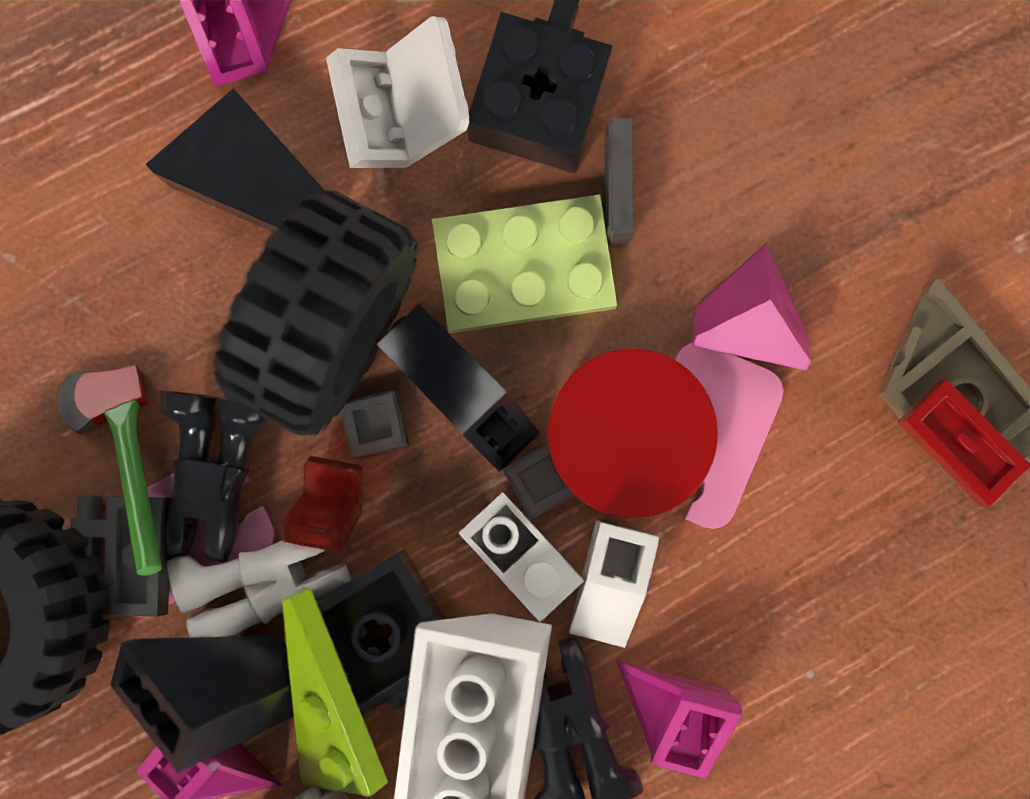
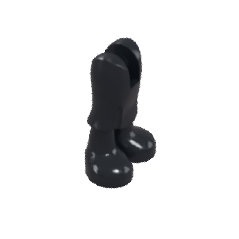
M161 391L160 410L164 415L177 422L180 430L179 457L173 460L175 480L165 526L167 552L174 556L188 555L195 540L197 521L202 519L208 520L205 538L206 559L227 562L237 536L242 485L250 471L245 467L249 449L255 433L267 427L269 420L228 398ZM218 415L221 426L219 458L208 457Z
M575 637L560 640L558 645L562 656L561 666L563 673L567 675L568 681L546 687L543 679L534 748L541 751L545 786L534 799H586L569 747L579 744L585 762L591 798L633 799L644 791L641 778L635 769L620 765L611 749L605 732L609 725L602 717L597 705L592 675L586 655Z

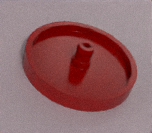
M621 349L604 353L587 361L567 379L552 405L548 421L547 438L555 470L565 486L579 500L593 509L612 516L645 518L662 514L677 507L699 488L708 475L714 461L718 442V427L710 397L691 371L676 360L661 353L644 349Z

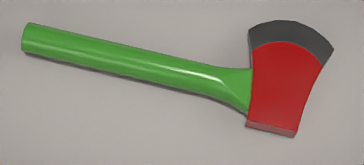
M136 365L110 371L67 375L58 394L57 408L61 419L72 431L79 435L108 421L114 439L136 571L138 575L155 574L162 569L137 435L139 408L148 405L142 372Z

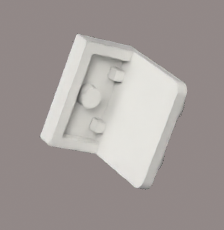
M431 16L386 52L337 48L326 57L350 168H407L467 130L469 125L468 104L460 79L455 47L452 42L448 22L445 18Z

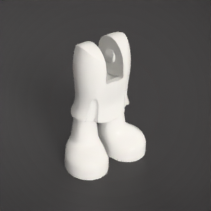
M332 527L308 529L264 549L253 552H240L238 559L218 565L202 566L190 555L168 560L169 580L181 613L204 606L208 602L241 587H244L247 598L222 607L203 609L188 615L186 627L189 637L235 636L261 621L267 625L273 618L283 613L282 599L302 588L310 587L317 601L352 581L349 570L344 563L321 569L309 575H306L301 560L316 556L338 543Z

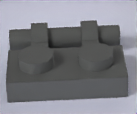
M77 496V518L70 519V528H76L86 539L88 544L83 547L88 557L96 555L99 561L100 538H105L104 570L96 575L100 589L108 588L110 606L103 608L102 615L158 617L168 614L169 575L167 561L170 560V554H168L166 547L165 526L171 497H149L162 569L155 574L138 575L124 496L107 497L106 519H101L102 496Z

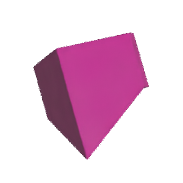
M179 0L215 87L268 72V65L292 0Z
M765 244L696 307L693 326V346L808 370L811 359L807 329L767 244Z
M616 660L651 752L650 764L706 779L742 716V705L727 689Z
M240 743L180 773L174 770L156 746L136 771L162 799H215L282 786Z

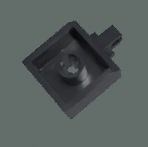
M554 0L548 21L535 17L534 21L501 12L469 111V125L467 128L469 142L575 174L613 45L584 37L585 32L573 29L580 0ZM537 89L546 91L542 95L541 100L530 98V94L535 93Z
M403 549L316 602L362 716L386 701L390 702L394 710L406 705L416 627L422 622L446 619L406 550ZM373 619L379 625L388 623L392 627L393 633L388 638L389 645H387L383 638L373 641L369 637L368 632L375 626Z

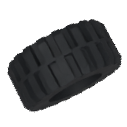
M336 190L318 191L303 198L299 207L292 208L283 218V223L278 230H273L264 243L262 253L257 261L254 260L245 275L247 278L240 292L236 293L230 306L231 314L227 323L222 327L219 337L221 346L215 353L214 366L217 369L214 373L215 380L225 397L299 436L319 434L320 430L328 427L332 418L337 417L344 408L345 402L349 397H352L365 372L367 373L380 348L377 343L389 333L388 330L402 305L401 301L410 285V276L415 269L417 261L415 256L418 253V245L411 231Z
M0 500V591L8 607L11 627L9 646L0 665V736L60 709L62 703L75 698L86 685L85 677L95 673L102 659V651L96 649L97 644L108 641L110 620H104L102 615L103 608L110 606L108 588L100 589L96 574L103 572L96 555L88 557L83 550V547L88 544L86 539L76 528L63 530L62 527L65 521L60 515L49 509L38 510L33 503L21 500Z

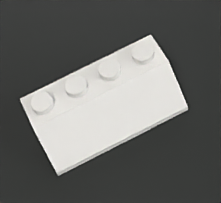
M494 613L418 624L415 633L394 799H525L552 625Z

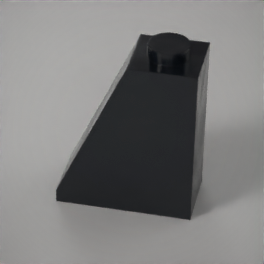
M234 88L145 164L169 187L271 232L278 230L283 223L285 215L292 208H298L303 198L318 191H325Z
M420 304L407 316L397 320L390 328L389 333L377 343L381 350L499 472L540 434L509 393Z
M278 635L130 639L121 643L110 686L177 773L294 717L287 645Z

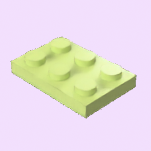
M600 195L432 219L449 334L616 309L617 307Z

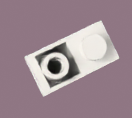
M503 492L459 532L462 538L539 622L584 582L581 575Z
M599 520L595 521L582 573L584 582L578 589L568 633L625 648L646 596L660 537Z

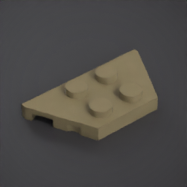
M938 278L930 282L921 293L878 394L900 419L938 381L948 380L1030 463V387ZM933 459V461H934V462L938 465V467L943 471V473L947 476V478H948L951 482H956V481Z

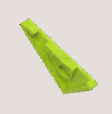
M310 587L302 588L282 599L300 779L303 785L371 797L385 786L388 781Z

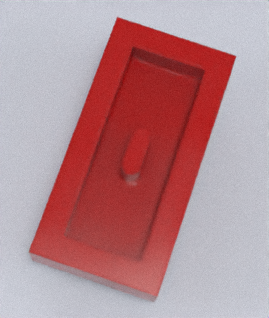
M948 380L938 381L897 421L980 507H991L1030 468V463Z

